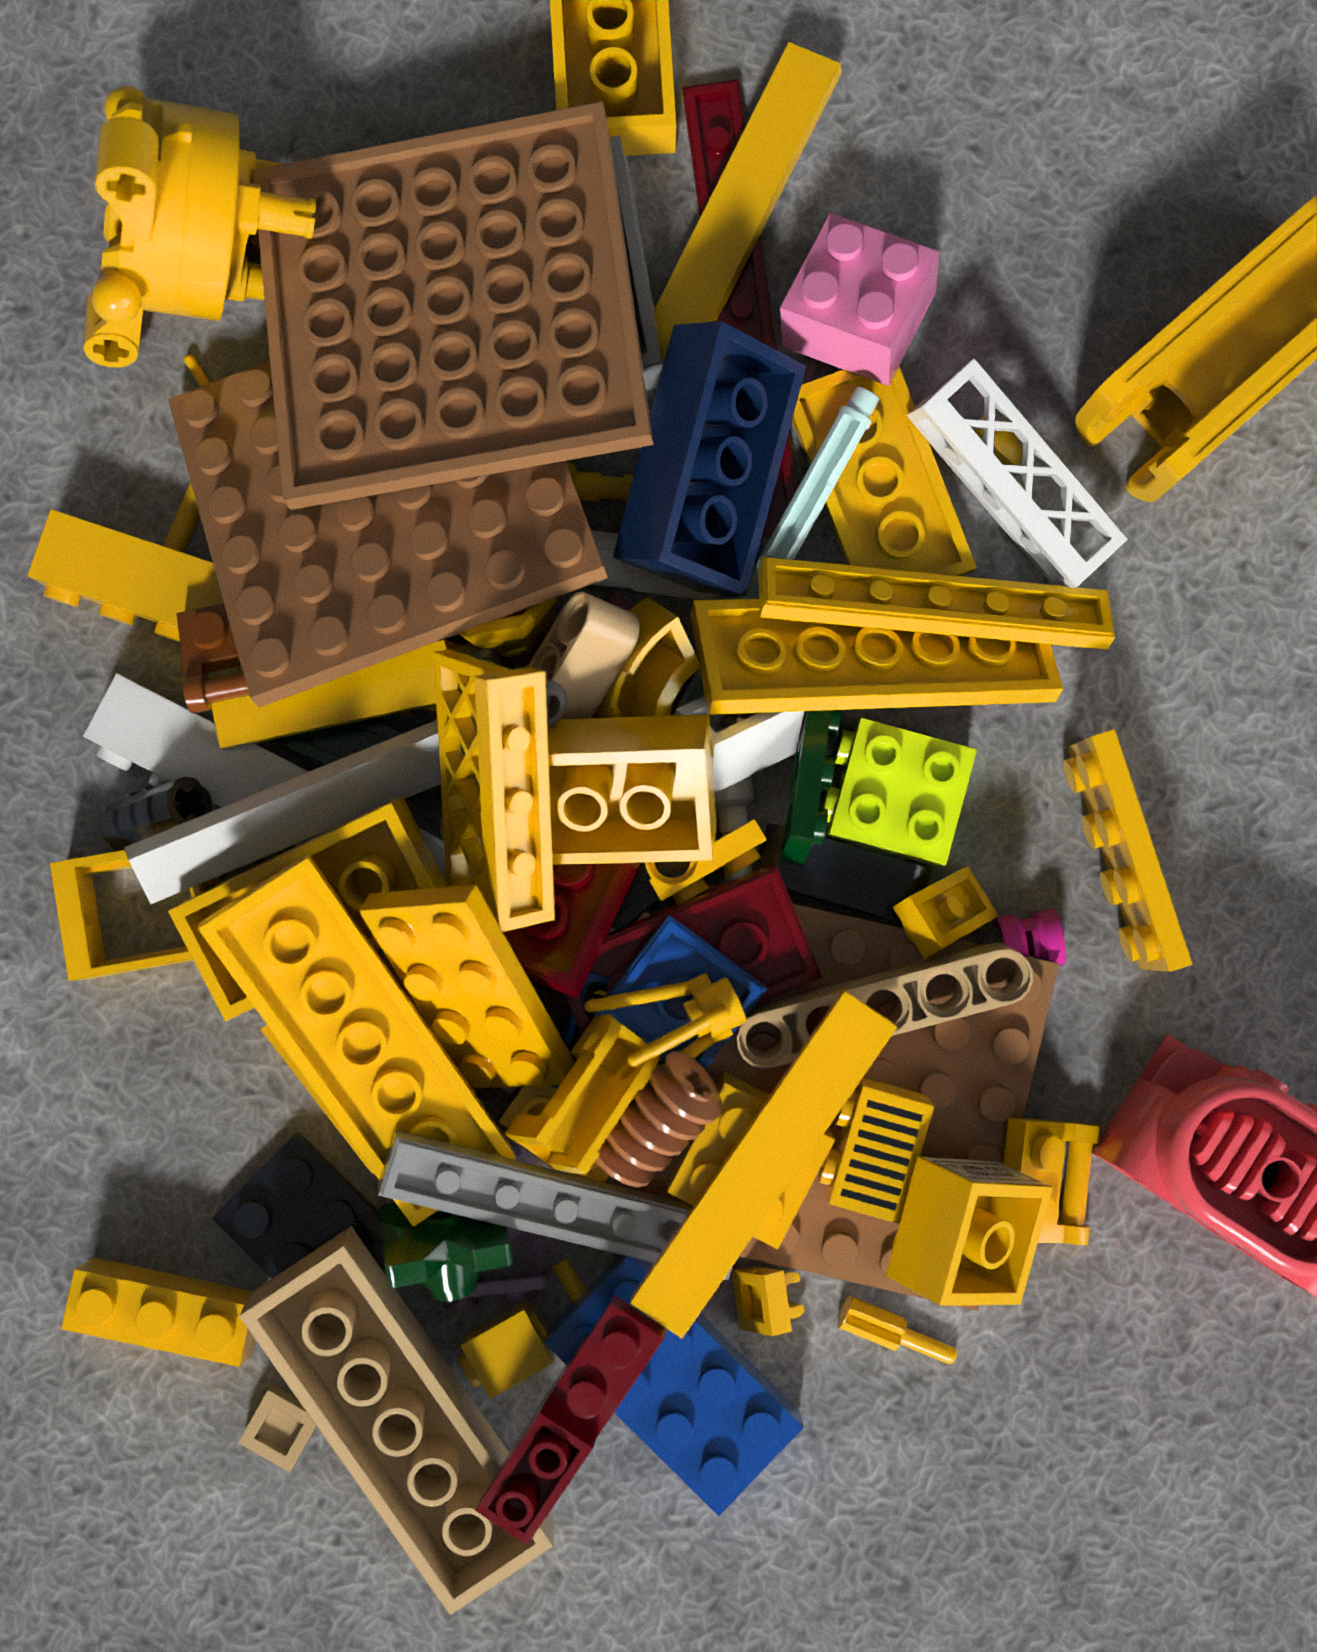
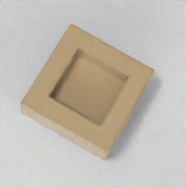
M272 1384L238 1443L290 1473L317 1426L296 1397Z

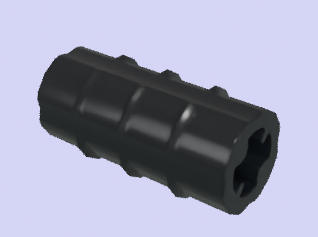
M186 776L175 780H165L159 782L156 787L149 786L142 788L139 793L125 794L123 799L108 804L105 811L99 817V830L103 840L109 843L115 851L125 850L124 847L212 812L213 802L209 791L195 778Z

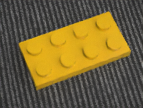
M900 367L890 386L846 370H841L801 385L792 423L809 467L837 418L840 406L847 405L857 386L872 392L880 399L869 418L872 422L869 429L865 430L824 504L846 565L957 576L973 573L977 569L929 442L906 416L915 406Z
M1115 729L1091 736L1068 746L1067 750L1070 758L1063 761L1064 773L1073 793L1082 792L1089 813L1081 818L1083 831L1092 849L1100 848L1107 870L1100 872V881L1111 906L1119 904L1125 927L1119 928L1118 934L1125 956L1130 962L1137 960L1141 970L1171 972L1193 965Z
M476 884L368 895L359 910L360 914L428 1026L471 1088L552 1086L562 1083L575 1064V1061Z

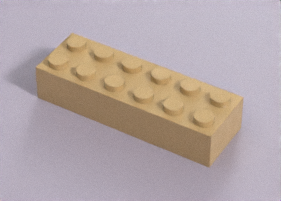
M352 1226L250 1293L239 1317L449 1615H452L553 1547V1515L551 1512L529 1544L526 1545L475 1511L477 1504L509 1452L396 1289L388 1286L387 1276Z

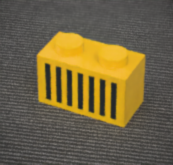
M864 1077L861 1079L835 1117V1124L843 1126L837 1149H830L819 1171L818 1183L826 1185L825 1193L830 1205L900 1224L908 1195L909 1181L913 1175L917 1158L921 1155L935 1107L927 1095Z

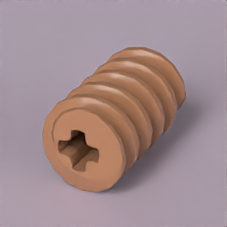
M672 1051L666 1056V1064L669 1068L656 1066L650 1077L651 1083L647 1082L642 1090L637 1091L598 1150L600 1155L596 1162L611 1177L633 1187L646 1186L654 1179L657 1171H662L672 1161L674 1155H679L688 1146L689 1140L696 1139L705 1130V1124L712 1123L721 1114L722 1100L719 1090L703 1066L693 1057L683 1052Z

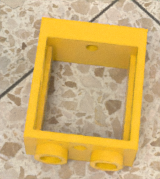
M125 850L50 863L68 981L87 980L194 961L186 946L106 960L92 875L132 868ZM220 876L191 887V897L211 888L214 884H219Z

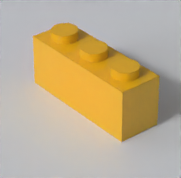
M94 1257L74 1269L61 1329L240 1367L252 1355L256 1344V1339L239 1317L250 1293L253 1291Z

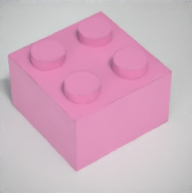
M829 213L780 307L782 347L890 386L936 294L940 252Z

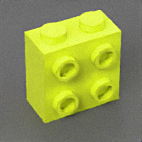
M860 718L856 722L853 731L843 729L839 740L835 764L843 765L844 767L838 788L830 787L829 791L825 792L821 808L828 809V826L825 836L935 867L946 866L977 749Z

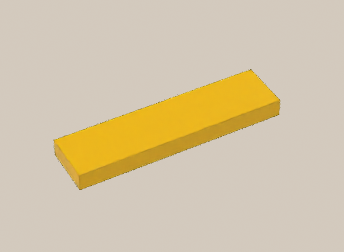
M440 640L262 707H258L250 698V695L212 703L219 747L226 750L436 706L434 652L448 650L447 642Z

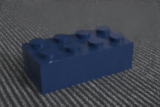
M723 321L674 325L650 413L654 445L641 448L613 558L700 593L746 596L806 366Z

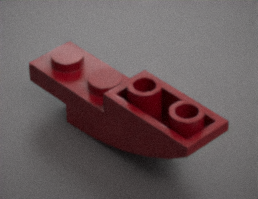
M614 1295L589 1334L584 1336L480 1499L475 1511L528 1545L594 1448L598 1435L664 1340L667 1328L617 1295Z

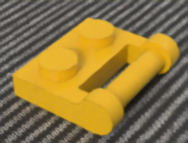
M1008 1117L1003 1164L1053 1187L1038 1243L1089 1244L1090 1226L1085 1224L1092 1149L1093 1144H1099L1101 1125L1067 1120ZM1065 1141H1069L1061 1221H1058Z

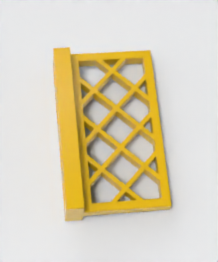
M451 649L434 652L446 883L448 887L476 884L502 932L555 920L545 671L533 667L510 670ZM458 684L463 692L461 695L458 690ZM471 714H473V717H474V719H475V721H476V723H477V730H476V728H475V726H474V723H473V721H472V719H471V717H470ZM461 745L465 751V756L463 755V752L461 750ZM474 775L476 776V778H477V780H478V783H479V785H480V790H479V788H478V786H477V784H476V781H475V779H474ZM464 805H465V807H466V809H467V812H468V814H469L468 816H467L466 811H465V809H464ZM477 834H478L479 839H480V841H481V843H482V845H483V850H482V847H481V845H480V843H479V841H478ZM467 864H468V866H469V868H470V871H471V873H472V875L470 876V878L468 877Z

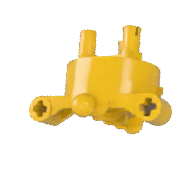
M131 85L119 86L109 92L104 103L107 121L101 125L98 134L95 185L97 192L108 203L104 214L103 235L109 246L102 251L101 276L96 281L87 299L83 348L85 355L91 361L110 368L128 366L136 361L139 351L143 311L220 321L225 299L244 302L245 298L265 301L261 264L248 262V256L244 255L249 234L256 235L257 229L312 239L315 218H312V214H315L316 200L313 198L304 199L261 192L260 185L254 184L253 170L287 163L257 159L255 152L241 150L239 117L237 113L148 98L141 90Z

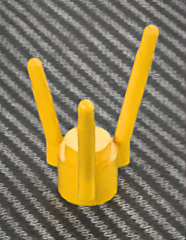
M706 973L686 982L587 1001L584 1005L587 1012H597L692 995V1000L683 1003L690 1022L630 1054L628 1063L631 1066H637L697 1035L698 1039L680 1051L695 1058L713 1044L732 1036L733 1032L731 1029L747 1022L743 1008L729 980L725 977L711 984Z

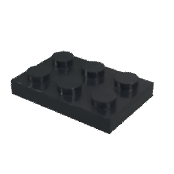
M300 1132L295 1133L212 1218L271 1279L350 1226L353 1227L387 1276L383 1248L387 1245L383 1243L379 1211Z

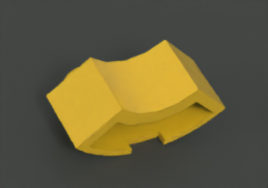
M648 597L630 610V612L637 615L639 620L637 643L592 718L671 715L672 703L681 686L701 667L678 616Z

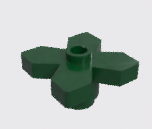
M396 1203L385 1204L379 1207L383 1243L387 1245L383 1248L388 1286L390 1288L422 1283L428 1289L429 1295L439 1301H455L465 1298L474 1292L477 1287L476 1280L480 1276L481 1271L507 1267L513 1264L510 1239L506 1226L438 1210L413 1227Z

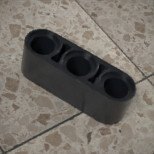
M767 823L764 833L767 840L761 844L759 850L761 858L756 861L753 871L756 872L776 864L785 887L789 892L820 901L833 902L842 905L841 907L871 916L895 920L899 924H902L893 906L926 888L931 875V870L827 838L823 839L822 845L812 843L804 864L780 860L785 826Z

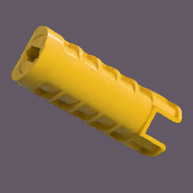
M1317 195L1303 205L1118 368L1093 393L1077 413L1075 424L1078 435L1083 443L1089 447L1098 445L1132 415L1162 448L1126 481V489L1133 497L1145 502H1155L1317 359Z

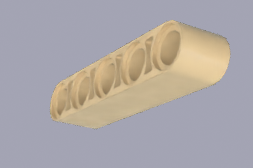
M577 592L570 597L527 667L545 671L546 677L564 687L567 694V706L561 719L592 718L637 643L639 636L638 617L628 610L585 592ZM474 775V779H475L476 784H477V786H478V788H479V790H480V785H479V783H478V780H477L476 776ZM464 805V809H465L466 814H467V816H468L469 814H468L467 809H466V807H465V805ZM442 813V817H441V821H440V833H441L442 839L444 840L443 813ZM477 834L478 841H479V843H480V845H481V847H482V850H483V845H482V843H481V841H480V839H479V836H478V834Z
M1001 943L978 946L754 1006L746 1016L747 1022L736 1029L737 1048L745 1061L758 1068H773L792 1063L812 1035L806 1028L808 1014L819 1006L831 1007L843 989L865 1004L868 998L879 990L894 992L897 996V1007L895 1012L887 1018L897 1025V1029L892 1034L893 1036L1013 1004L1023 999L1030 991L1033 983V969L1029 961L1010 946ZM999 958L1011 959L1015 968L1013 980L1002 988L989 987L986 981V972L989 965ZM939 974L952 975L956 981L954 996L943 1004L929 1002L926 998L928 982ZM759 1022L772 1023L780 1030L779 1042L769 1050L760 1051L754 1049L746 1040L749 1029Z

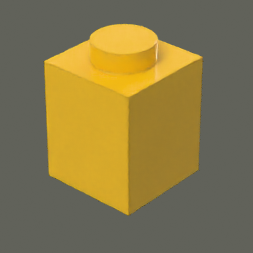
M527 1299L467 1333L460 1345L464 1353L459 1355V1362L471 1385L474 1388L482 1385L489 1399L553 1364L555 1354L544 1344L546 1331Z

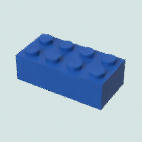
M620 1254L547 1329L544 1344L566 1365L584 1336L589 1334L613 1296L617 1295L630 1304L632 1294L652 1265L646 1260ZM701 1313L682 1339L667 1329L664 1340L614 1412L718 1516L726 1510L804 1428L800 1411Z

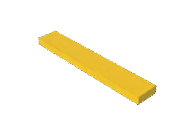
M788 42L654 308L664 360L674 325L717 321L842 74L841 63Z
M762 557L758 569L761 618L1105 650L1109 649L1115 638L1108 590L1081 587L1070 588L1060 585Z
M845 989L841 991L630 1298L631 1305L681 1339L684 1337L897 1029L895 1023Z

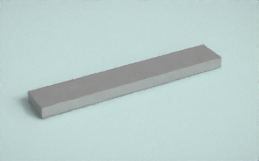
M395 1130L377 1186L379 1196L650 1262L657 1260L693 1207L689 1203ZM732 1267L725 1276L724 1280L729 1279Z

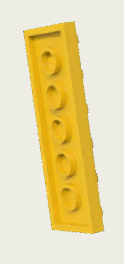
M759 599L694 600L690 612L697 657L701 665L700 673L708 714L1056 702L1063 690L1051 644L761 618Z
M308 853L199 923L198 930L379 1180L395 1130L514 1160L517 1159L512 1145ZM393 1199L413 1227L438 1211Z

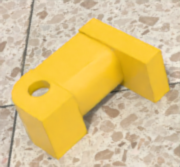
M595 1015L570 1052L577 1058V1061L540 1115L518 1114L505 1132V1135L553 1170L586 1175L600 1155L598 1150L637 1091L642 1090L658 1064L659 1055L637 1066H631L628 1063L629 1055L647 1046V1043L611 1015Z

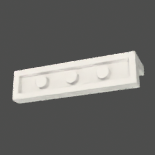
M975 359L965 364L941 388L922 400L906 415L1052 585L1070 588L1078 587L1128 540ZM968 380L984 397L983 420L963 419L947 400ZM995 411L1004 420V422L995 421ZM973 429L983 430L982 440ZM994 431L1014 432L1023 443L1022 466L1003 465L993 454ZM1034 457L1043 467H1033ZM1011 474L1021 475V485ZM1033 476L1052 477L1061 487L1060 511L1041 510L1032 500ZM1072 502L1081 512H1072ZM1050 519H1059V530ZM1071 520L1090 521L1105 539L1085 559L1070 544Z

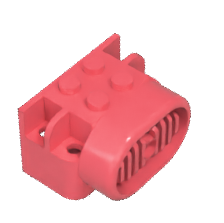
M1166 1034L1100 1137L1099 1144H1096L1093 1148L1092 1153L1283 1279L1317 1298V1106L1309 1102L1305 1105L1287 1093L1289 1087L1262 1070L1256 1069L1253 1072L1239 1064L1237 1067L1223 1064L1209 1054L1197 1049H1190ZM1276 1161L1279 1169L1277 1180L1270 1188L1264 1190L1262 1173L1269 1163Z

